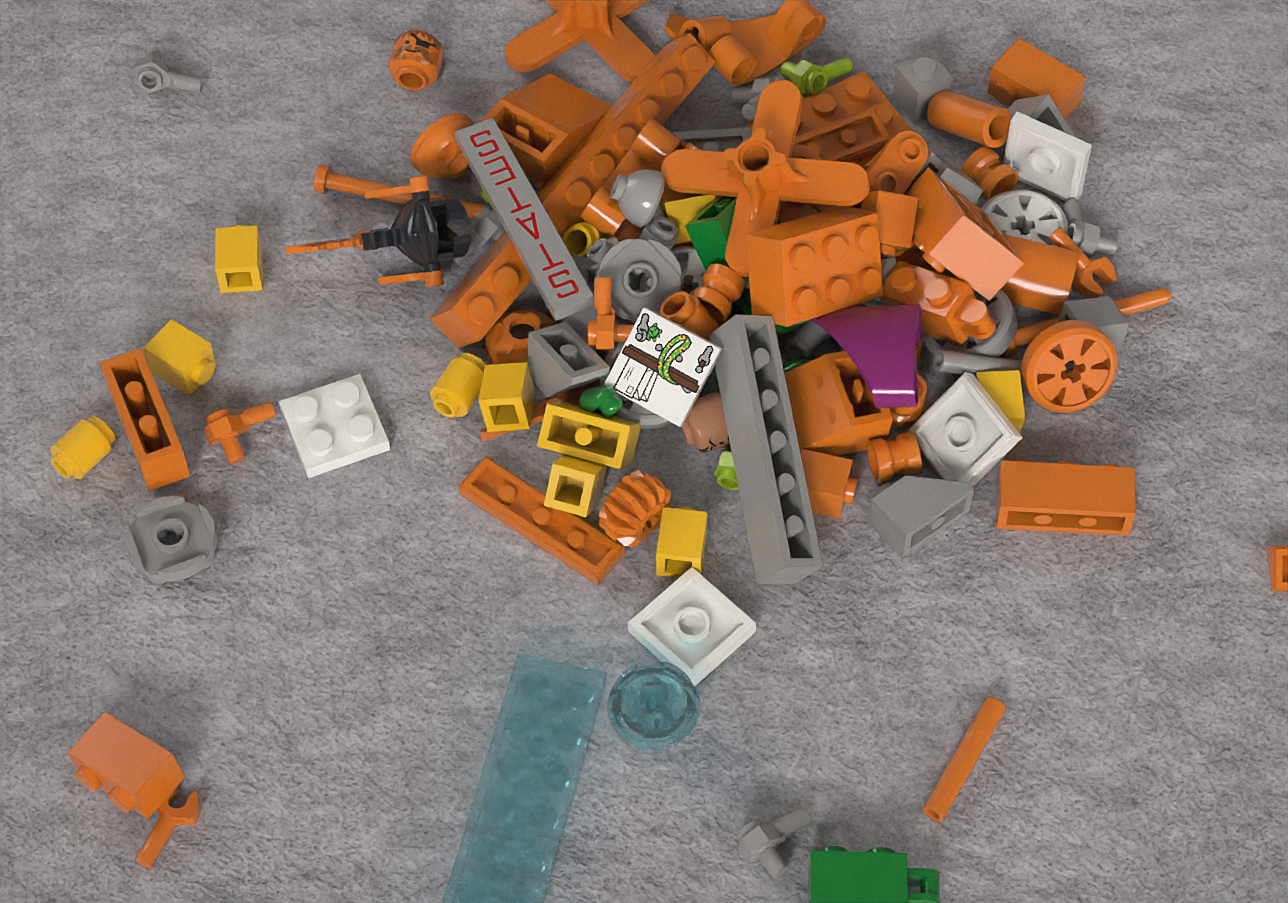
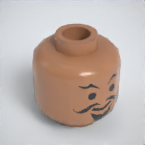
M720 391L698 396L682 426L688 447L695 445L696 449L701 453L730 446Z

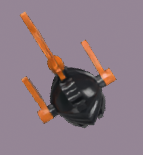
M427 175L409 178L410 185L364 191L365 199L412 193L413 199L403 206L390 229L358 231L356 236L344 239L285 247L286 254L325 249L331 250L356 245L364 251L396 246L410 260L423 266L424 271L378 277L379 285L425 280L426 287L439 286L444 284L440 261L464 257L469 250L470 234L458 236L457 233L447 226L450 220L468 218L467 211L460 200L454 195L430 198Z

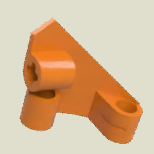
M786 0L779 8L777 14L749 20L728 21L722 15L690 19L670 14L664 31L673 40L690 32L716 61L713 67L733 86L752 82L755 78L759 79L778 69L785 62L790 61L822 33L826 26L827 18L808 0Z
M650 118L627 154L606 183L596 192L580 217L607 237L618 238L632 223L621 213L617 200L610 198V193L619 174L628 176L635 171L644 169L661 172V165L670 153L682 149H700L690 142L686 143L657 121ZM664 184L661 203L707 194L677 192Z

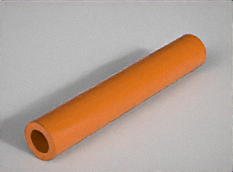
M987 697L923 807V812L929 818L939 822L945 819L1007 709L1000 700L994 697Z

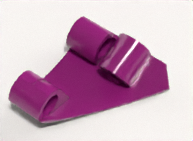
M860 303L810 319V321L827 331L847 352L864 378L869 393H874L876 408L917 407L918 381L915 343H922V313L920 304L868 307Z

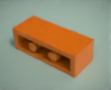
M139 348L99 362L108 391L148 491L150 492L191 477L182 446L142 349Z
M1027 459L1000 461L996 481L997 529L1130 535L1136 514L1134 467H1120L1113 463L1099 466L1080 465L1070 461L1043 463L1031 462Z

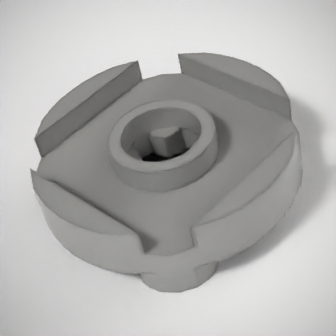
M627 239L614 245L603 256L598 265L595 278H612L611 307L615 309V317L620 322L635 325L644 307L660 314L662 303L670 295L681 291L680 276L682 274L678 260L663 244L650 239L647 241ZM630 272L636 275H640L642 272L647 274L649 277L645 282L648 288L647 292L643 293L640 289L633 291L630 288Z
M173 495L154 499L142 506L136 513L137 519L132 523L131 529L128 526L126 532V545L135 567L146 574L151 582L161 584L167 581L183 580L197 574L202 569L208 568L214 562L218 537L213 518L205 506L198 502V506L191 502H185L184 497ZM174 531L176 536L183 535V538L177 544H162L166 540L165 534Z

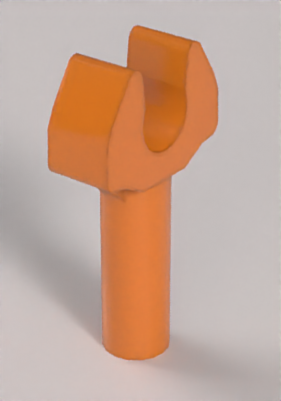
M1058 227L1048 236V239L1056 247L1081 252L1076 269L1077 276L1073 284L1074 289L1079 294L1089 298H1097L1103 294L1102 288L1093 280L1092 273L1097 275L1099 280L1106 286L1117 280L1114 266L1106 256L1101 259L1088 258L1061 227Z
M177 786L157 809L159 819L135 857L136 862L146 868H151L175 827L180 825L194 826L197 823L201 813L200 798L197 791H193L184 806L172 808L171 805L179 793Z

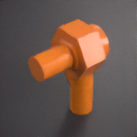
M594 278V307L597 309V320L589 319L588 346H596V349L601 351H615V343L626 342L634 325L616 324L615 309L611 307L612 278Z
M266 402L242 410L241 414L232 415L229 408L210 414L206 417L208 425L204 428L209 444H221L230 465L243 461L246 457L237 437L247 432L251 425L274 418V407L271 402Z

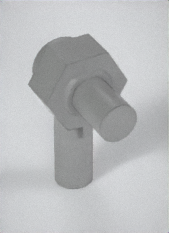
M151 51L147 53L146 57L137 59L133 83L145 92L149 93L164 89V87L199 93L202 77L167 71L168 64L161 60L162 58L159 53Z
M755 78L752 88H733L731 95L733 103H745L742 107L744 118L748 120L755 118L761 92L768 84L774 82L773 80Z
M661 199L652 219L645 226L638 239L658 241L671 251L679 235L676 233V225L671 220L665 218Z
M1076 199L1067 200L1063 207L1069 225L1068 236L1088 258H1091L1095 251L1114 255L1118 247L1117 239L1100 235L1101 227L1085 222L1079 201Z
M488 205L471 222V225L476 229L470 234L471 242L467 254L464 257L450 259L456 265L460 266L476 247H483L491 239L496 241L505 231L494 209L492 210Z
M799 807L776 819L773 824H763L760 819H757L745 825L739 831L737 837L740 839L738 850L746 862L749 864L761 861L773 879L783 876L789 870V867L776 849H778L779 844L785 841L786 835L810 824V816L804 807Z

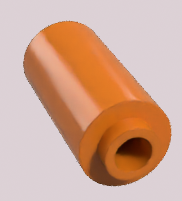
M944 89L932 97L927 110L928 121L936 129L991 148H998L1007 141L1012 115L1006 108Z

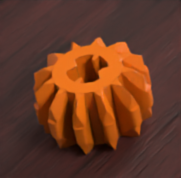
M638 469L630 475L624 476L617 486H613L610 495L604 498L605 504L599 510L598 515L600 517L599 526L615 542L618 541L624 546L633 548L640 542L647 541L649 535L653 531H657V526L661 522L663 507L670 508L671 492L655 476L652 477L650 474Z

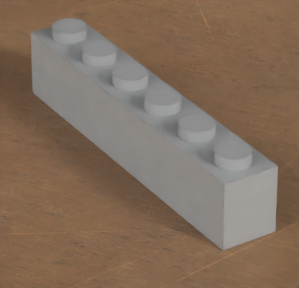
M734 315L711 333L709 337L710 342L723 348L715 363V369L757 585L795 584L822 568L823 563L773 316Z

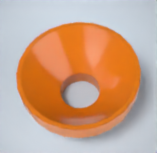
M452 113L436 120L422 132L413 145L410 154L412 166L423 176L427 175L430 179L448 177L454 179L463 175L469 164L456 142L455 132L474 125V122L463 113Z
M515 309L504 313L486 333L485 352L489 364L527 362L528 338H514L510 334L514 326L528 324L536 331L556 325V323L546 314L533 309Z

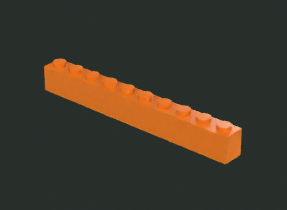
M690 32L664 45L536 194L561 239H563L565 232L570 227L583 220L580 217L599 188L606 183L650 118L663 125L716 63ZM506 231L502 233L429 318L457 348L480 341L532 280Z

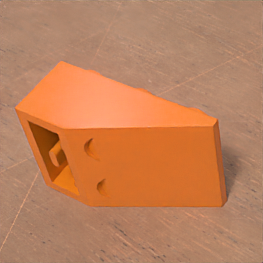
M549 73L501 98L480 122L493 117L519 165L530 176L532 184L541 189L612 106Z
M846 351L825 354L784 373L800 450L802 448L839 456L867 450V442L870 440L882 438L887 441L893 420L890 408H876L874 393H869L864 378Z

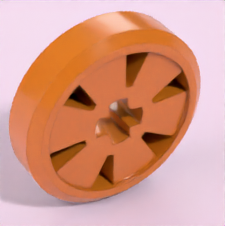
M1068 320L1046 328L1033 339L1023 356L1021 376L1025 388L1041 407L1057 413L1076 412L1091 406L1109 390L1117 373L1118 357L1114 345L1099 327L1082 320ZM1073 360L1074 369L1066 373L1064 370L1067 369L1064 365Z

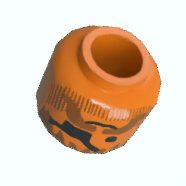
M424 30L407 31L400 34L394 41L388 70L391 76L401 87L411 91H419L425 87L432 86L438 80L443 61L444 49L442 44Z

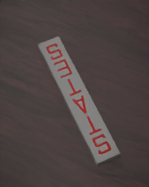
M493 117L456 131L455 138L459 148L555 321L594 306L593 293Z

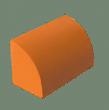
M1003 234L1024 264L1005 283L1001 290L1013 304L1060 315L1064 301L1069 300L1081 252Z

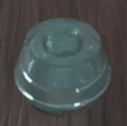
M661 662V665L637 667V664L629 667L615 682L607 702L608 717L614 730L631 746L646 753H662L678 745L696 726L701 708L698 692L688 675L677 666L667 662Z

